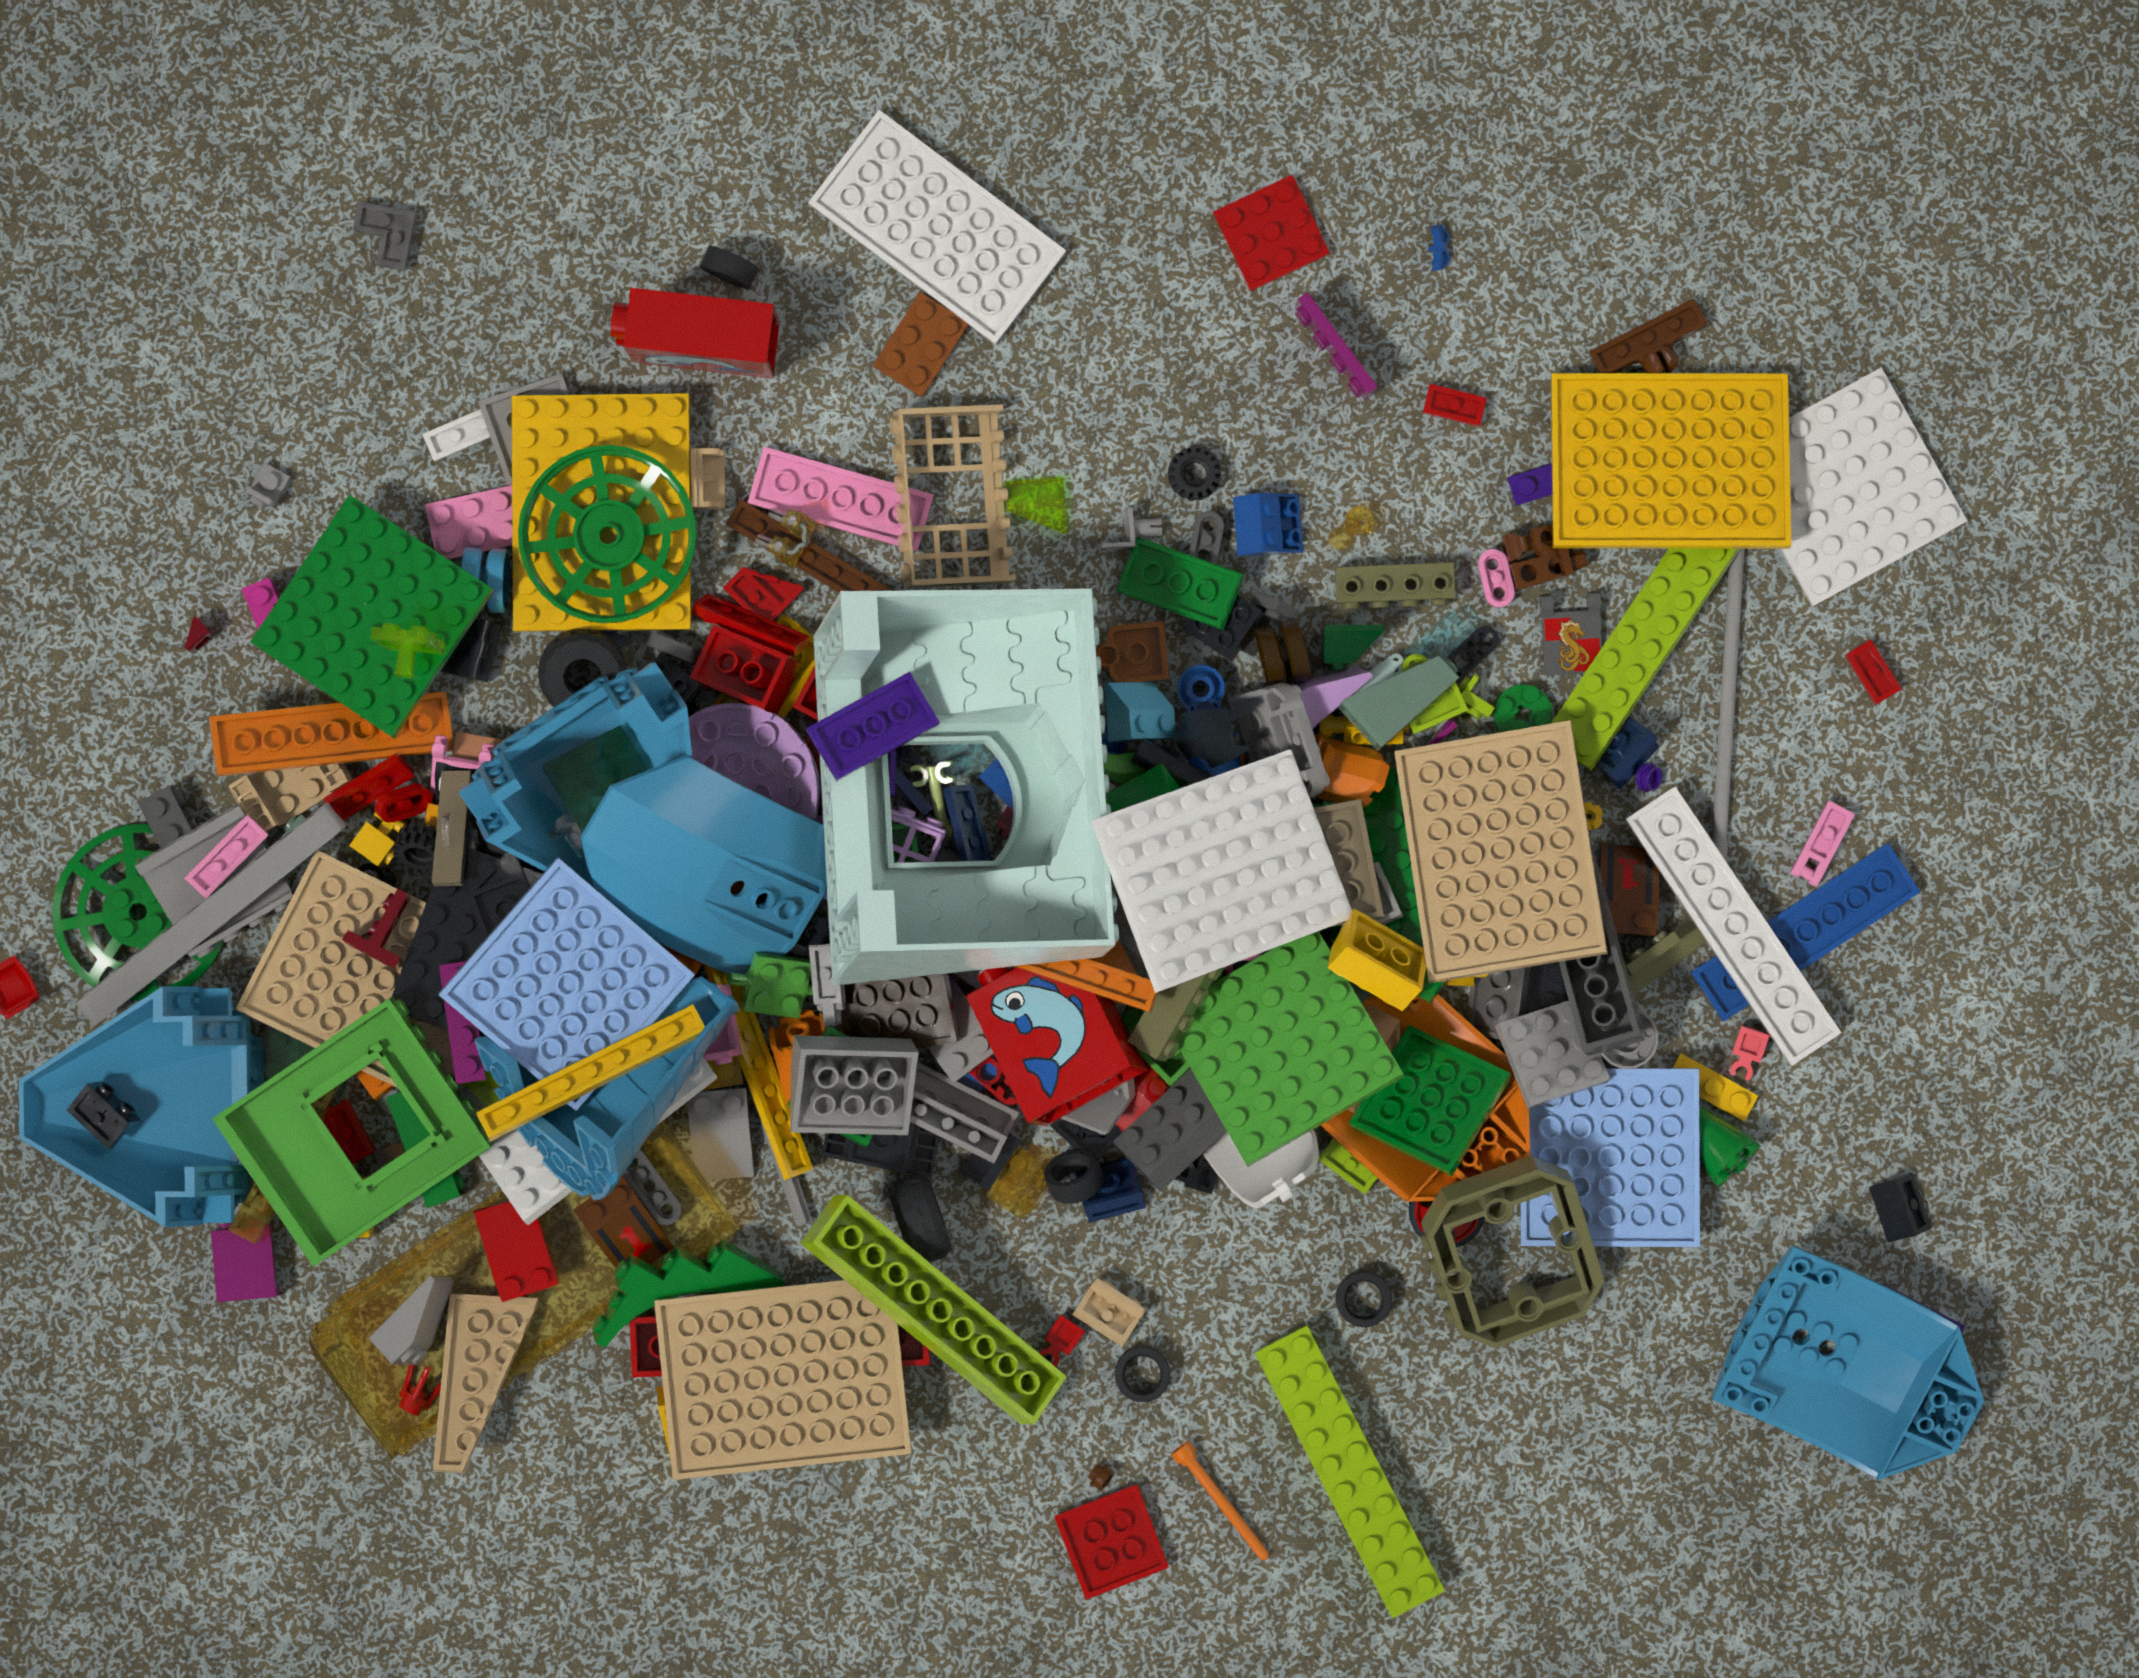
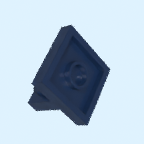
M1628 716L1595 766L1599 768L1615 787L1621 789L1660 747L1655 742L1658 738L1652 731Z
M1126 1157L1099 1164L1104 1180L1102 1186L1094 1196L1083 1201L1089 1223L1146 1208L1136 1168ZM1087 1171L1075 1172L1077 1179L1082 1177Z

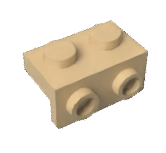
M1096 1278L1072 1315L1118 1345L1123 1346L1146 1309L1141 1306L1137 1299L1125 1296L1117 1291L1116 1287L1109 1281Z

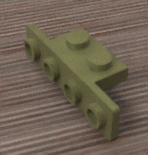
M1691 917L1667 934L1664 930L1649 940L1652 945L1644 951L1638 948L1626 957L1628 963L1625 966L1633 995L1707 942Z

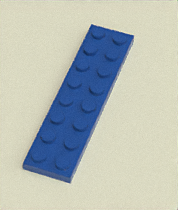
M1886 843L1768 920L1767 923L1799 971H1801L1919 894L1920 890L1889 843ZM1716 955L1690 972L1722 1022L1749 1005Z

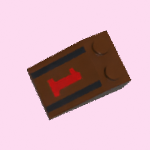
M1601 843L1599 869L1617 934L1656 936L1659 906L1658 868L1644 847Z
M623 1175L609 1195L600 1200H593L590 1197L573 1209L615 1268H617L622 1260L626 1261L630 1254L651 1264L674 1248Z

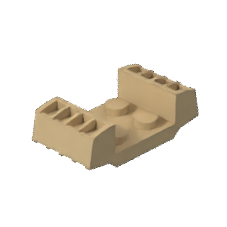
M345 763L257 772L250 776L244 775L230 784L228 789L245 814H248L269 834L285 825L293 816L298 817L300 814L324 801V797L354 778Z

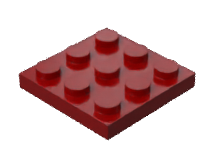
M1293 175L1213 211L1214 218L1250 292L1330 255Z
M1137 1483L1054 1515L1086 1600L1169 1568Z

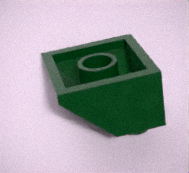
M1325 625L1322 629V665H1329L1330 671L1347 670V665H1352L1382 635L1384 625Z

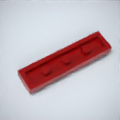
M709 593L693 604L691 614L702 618L703 621L719 625L786 655L795 657L808 646L810 636Z

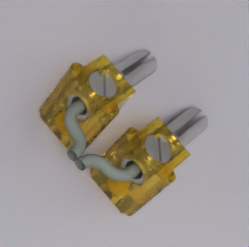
M771 508L770 511L778 515L769 512V517L782 522L781 525L803 540L804 543L797 544L787 537L782 539L774 536L771 539L762 534H758L757 537L764 541L755 538V542L768 548L767 551L774 555L776 559L794 568L803 552V547L806 548L809 543V538L817 525L816 521L801 511L796 513L788 509L787 513L776 508Z

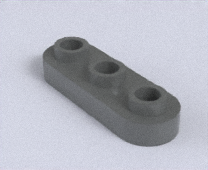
M1205 511L1196 518L1189 555L1198 558V553L1205 550L1209 553V558L1206 561L1217 564L1224 529V522L1219 514L1213 511ZM1212 522L1215 526L1214 530L1206 532L1203 528L1204 523Z
M640 1149L635 1156L638 1159V1165L636 1167L628 1166L623 1176L658 1223L663 1225L673 1224L682 1214V1205L650 1159ZM647 1180L655 1182L656 1186L653 1191L646 1190L645 1182ZM670 1204L673 1208L672 1214L665 1215L662 1212V1206Z

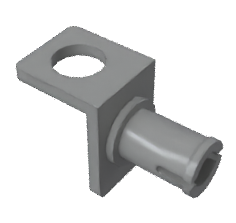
M1125 508L1123 513L1126 542L1102 543L1097 546L1098 551L1132 549L1135 547L1136 537L1162 536V527L1150 528L1162 525L1161 518L1135 520L1133 508Z

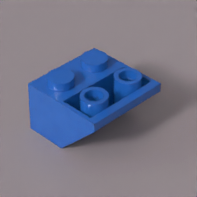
M1254 493L1233 497L1237 556L1303 553L1299 494Z

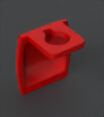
M15 955L0 963V1013L7 1020L40 999L33 979Z

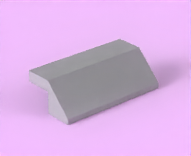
M917 1062L910 1122L994 1164L1019 1112L957 1081L953 1083L949 1077Z

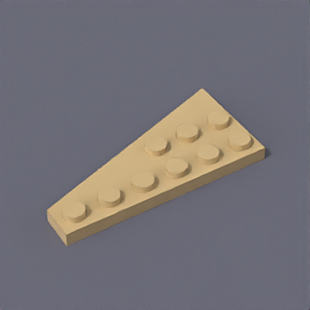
M450 1294L433 1462L434 1472L465 1473L540 1301L538 1298L518 1297L502 1302L500 1296Z

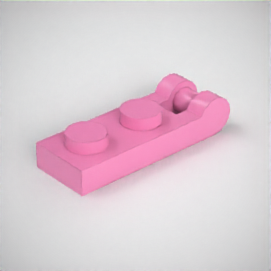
M1827 801L1789 874L1797 878L1801 876L1808 880V884L1817 887L1855 814L1831 801ZM1809 858L1818 862L1814 870L1805 865Z

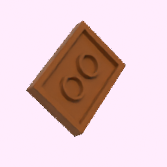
M919 292L876 359L873 368L923 398L969 324Z

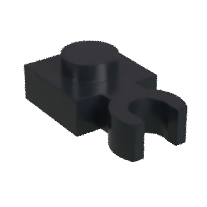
M1195 1159L1174 1180L1184 1182L1185 1187L1212 1194L1217 1174L1208 1162Z

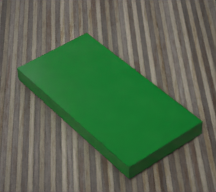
M1136 537L1135 547L1131 550L1116 592L1224 630L1245 575Z

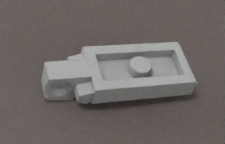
M830 943L809 945L814 1005H817L818 1011H823L824 1026L840 1025L841 1010L845 1009L846 1002L845 987L842 984L832 985Z

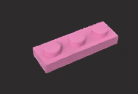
M247 814L184 879L206 899L269 834Z

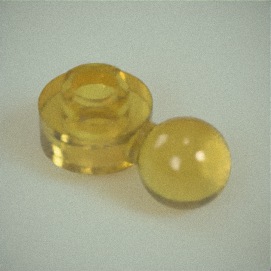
M1362 505L1353 507L1346 515V526L1344 528L1336 527L1330 531L1328 535L1330 546L1335 550H1344L1349 547L1353 535L1365 537L1371 534L1377 524L1375 513ZM1366 519L1365 524L1361 527V522Z

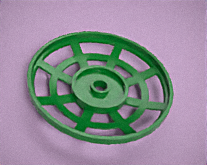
M614 445L592 446L574 451L560 458L548 467L535 481L526 496L520 513L518 527L519 550L530 580L541 595L555 607L570 616L589 622L604 624L622 623L640 618L656 610L669 600L681 586L690 570L695 555L697 541L696 519L685 489L674 474L662 463L643 452L629 447ZM602 456L627 457L642 462L650 468L641 482L624 475L605 474ZM590 458L593 476L575 483L563 495L548 485L557 474L568 466ZM659 475L665 478L677 493L684 507L685 517L669 520L663 504L655 493L650 490ZM607 483L622 484L633 488L635 491L626 504L620 501L610 500ZM595 485L597 502L582 510L570 501L582 490ZM542 494L555 504L548 520L547 540L529 542L530 517L538 497ZM645 497L655 508L660 522L643 525L640 517L635 512ZM564 510L576 519L573 536L556 538L557 524ZM606 528H613L617 532V538L611 544H605L601 540V533ZM688 528L686 556L677 576H674L663 568L670 550L671 532ZM662 534L661 549L656 561H653L641 552L645 537ZM575 548L583 560V563L573 575L563 564L558 550ZM549 552L556 570L567 581L557 595L550 591L540 578L532 561V553ZM635 562L648 571L636 582L623 587L622 569ZM593 568L609 572L611 589L596 588L585 584L583 581ZM654 577L669 586L662 595L651 603L626 613L625 595L642 589ZM577 589L592 596L612 598L614 615L588 613L567 604V601Z
M149 824L117 827L91 839L69 860L60 875L54 892L52 916L58 946L65 960L75 973L92 987L100 982L99 979L108 966L117 969L123 964V962L113 959L122 944L138 947L139 951L172 925L146 880L138 875L135 867L136 859H143L153 853V851L135 850L134 833L154 834ZM122 835L123 853L106 859L93 871L80 862L85 854L98 844ZM124 861L126 879L112 886L100 877L110 867ZM73 871L85 880L78 898L77 916L61 919L62 894L67 879ZM92 887H94L106 896L102 912L86 915L87 899ZM141 903L146 907L147 914L144 919L137 921L132 917L131 910L134 905ZM105 924L112 938L103 951L93 940L88 926ZM79 928L86 946L98 958L89 973L80 966L72 955L65 941L63 931ZM223 939L213 944L214 950L199 958L197 954L192 956L200 964L185 978L170 986H191L200 979L217 959L224 945ZM157 978L146 985L147 991L137 992L129 1000L141 1001L159 989Z

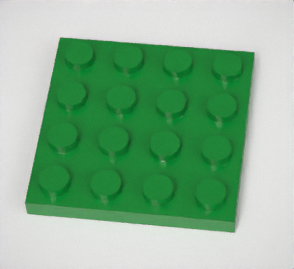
M1408 1025L1391 1053L1402 1070L1404 1077L1363 1100L1349 1124L1351 1128L1445 1174L1453 1176L1512 1077L1509 1072Z

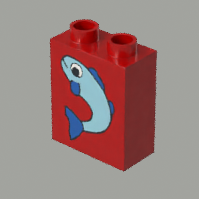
M630 287L629 303L614 302L610 334L612 338H616V346L624 347L633 363L773 379L780 320L774 304Z
M1012 966L984 970L977 977L982 987L966 995L1027 1123L1048 1126L1147 1071L1137 1048L1127 1042L1130 1037L1129 1031L1115 1003L1111 999L1017 967L1013 969Z

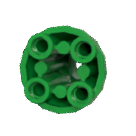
M1699 1107L1700 1162L1709 1178L1718 1187H1721L1731 1177L1730 1173L1734 1172L1737 1175L1749 1164L1746 1158L1752 1157L1760 1149L1761 1145L1750 1135L1705 1108Z

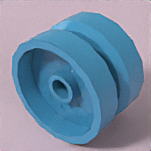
M465 547L461 568L494 589V592L486 602L489 612L506 613L510 585L508 549L492 548L486 562L485 554L480 547Z

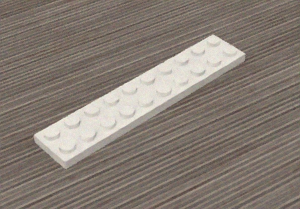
M1671 788L1625 819L1790 1066H1793L1839 1035L1841 1031L1677 788Z

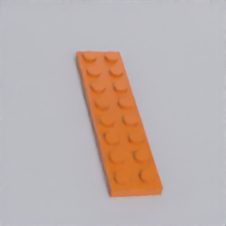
M446 691L426 693L395 739L342 703L209 717L216 777L385 759L395 753L400 757L431 754L436 735L448 738L446 752L453 751L454 748Z

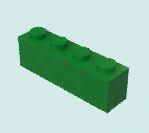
M401 1092L386 1097L405 1151H408L430 1136ZM453 1172L422 1193L426 1208H431L463 1196L462 1189L465 1188L463 1177L460 1172Z

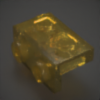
M1018 1146L986 1196L1017 1217L1025 1219L1027 1214L1034 1209L1036 1200L1042 1191L1047 1188L1044 1178L1047 1164Z

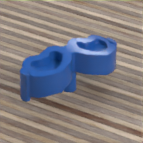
M1440 224L1430 226L1434 243L1433 246L1428 247V251L1433 252L1434 256L1431 271L1443 270L1450 261V255L1446 248L1450 236L1443 225Z

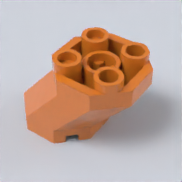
M1323 733L1315 734L1314 737L1320 748L1324 769L1330 779L1329 786L1325 787L1315 797L1335 803L1361 799L1362 807L1368 806L1373 800L1369 796L1373 791L1379 793L1383 789L1390 766L1384 761L1383 755L1374 749L1331 739Z
M809 1009L801 1010L799 1018L782 1016L779 1019L780 1025L776 1029L773 1025L768 1030L770 1045L787 1104L791 1098V1060L794 1035L821 1036L826 1027L824 1026L823 1014L819 1013V1016H816L813 1010Z

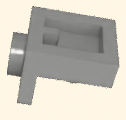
M264 463L251 488L247 487L245 492L251 495L249 501L265 510L267 505L275 508L291 477Z

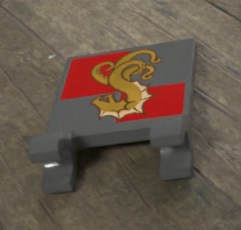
M1586 593L1587 610L1554 612L1552 595L1539 596L1544 676L1580 674L1587 671L1602 648L1600 593Z

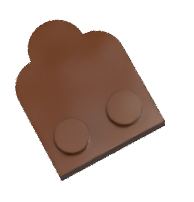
M1165 621L1114 626L1107 634V642L1101 643L1096 648V657L1101 659V669L1109 671L1111 677L1118 683L1170 680Z

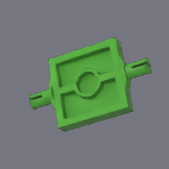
M754 952L752 964L746 974L729 972V977H727L728 985L743 986L744 995L740 1007L746 1012L799 1018L806 996H813L812 983L809 981L811 974L810 959Z

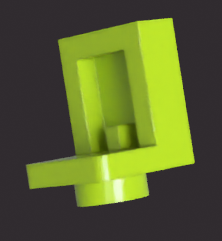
M1474 674L1471 679L1465 676L1458 688L1468 708L1466 713L1477 720H1480L1481 717L1489 718L1495 707L1470 692L1478 681L1479 676Z

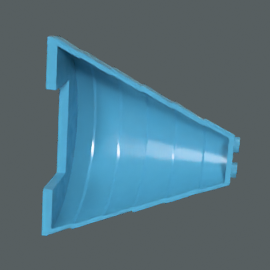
M702 976L691 979L653 1022L654 1024L694 1005L705 1026L695 1040L595 1089L577 1111L568 1104H565L517 1128L529 1147L536 1145L544 1157L543 1164L572 1191L583 1197L590 1194L593 1200H600L614 1190L624 1171L632 1163L647 1137L652 1134L668 1106L673 1103L689 1075L694 1072L709 1045L715 1041L731 1016L739 1011L735 999L720 991L715 983L708 982ZM480 1036L475 1039L485 1071H491L493 1078L499 1084L494 1089L499 1100L540 1081L488 1036Z

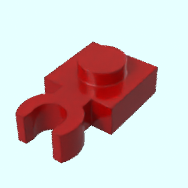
M1060 1314L1044 1338L1050 1343V1346L1040 1350L1039 1354L1042 1356L1051 1354L1054 1358L1052 1365L1057 1367L1060 1352L1062 1351L1069 1356L1085 1333V1330Z

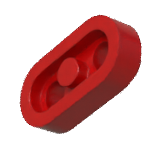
M411 784L382 794L376 801L375 812L383 821L393 823L425 812L428 803L432 804L433 795L423 784Z

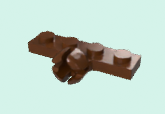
M1692 299L1590 350L1589 356L1598 373H1617L1637 363L1643 366L1646 373H1661L1664 369L1667 373H1670L1678 366L1679 357L1673 345L1706 328L1707 322L1695 300Z

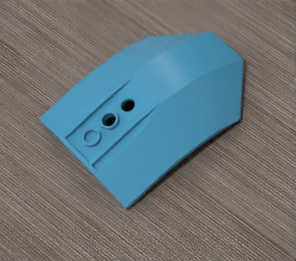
M688 755L610 785L580 836L591 885L658 943L727 974L729 972L746 974L752 964L754 952L784 956L791 950L824 897L827 887L823 823L781 805L690 758ZM736 881H743V890L738 894H731L730 888L732 884ZM767 893L766 900L763 903L756 904L758 896Z
M1794 1245L1789 1248L1760 1284L1733 1335L1712 1395V1400L1795 1435L1875 1477L1876 1480L1956 1453L1984 1403L1958 1325L1924 1305L1870 1278ZM1798 1329H1805L1808 1331V1335L1804 1340L1796 1341L1792 1339L1794 1332ZM1825 1340H1831L1835 1343V1349L1830 1354L1819 1352V1345Z

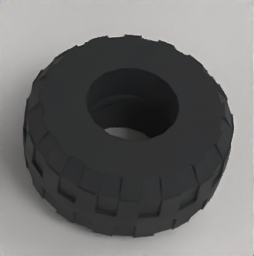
M576 628L560 633L549 642L540 658L538 678L543 695H545L553 707L584 688L573 685L565 676V668L571 662L577 659L593 661L601 671L600 677L606 676L609 680L616 678L618 672L627 670L622 650L611 637L597 630Z
M917 1173L894 1181L888 1188V1193L904 1242L929 1263L946 1257L952 1250V1245L928 1176Z

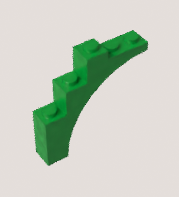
M724 1239L720 1241L718 1246L714 1245L710 1249L706 1263L677 1246L672 1254L668 1253L663 1258L660 1265L661 1270L630 1254L626 1261L622 1260L618 1264L614 1272L615 1282L620 1291L616 1290L612 1294L608 1302V1309L604 1315L600 1314L594 1321L592 1326L595 1343L606 1348L624 1326L637 1315L655 1306V1300L671 1299L701 1292L726 1293L781 1287L786 1282L780 1271Z

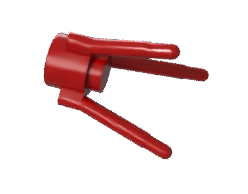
M415 1364L408 1365L405 1381L398 1395L402 1398L398 1406L410 1414L419 1416L422 1409H429L432 1401L440 1393L441 1381L426 1398L427 1392L422 1388L431 1368L426 1366L417 1385H411L410 1387Z

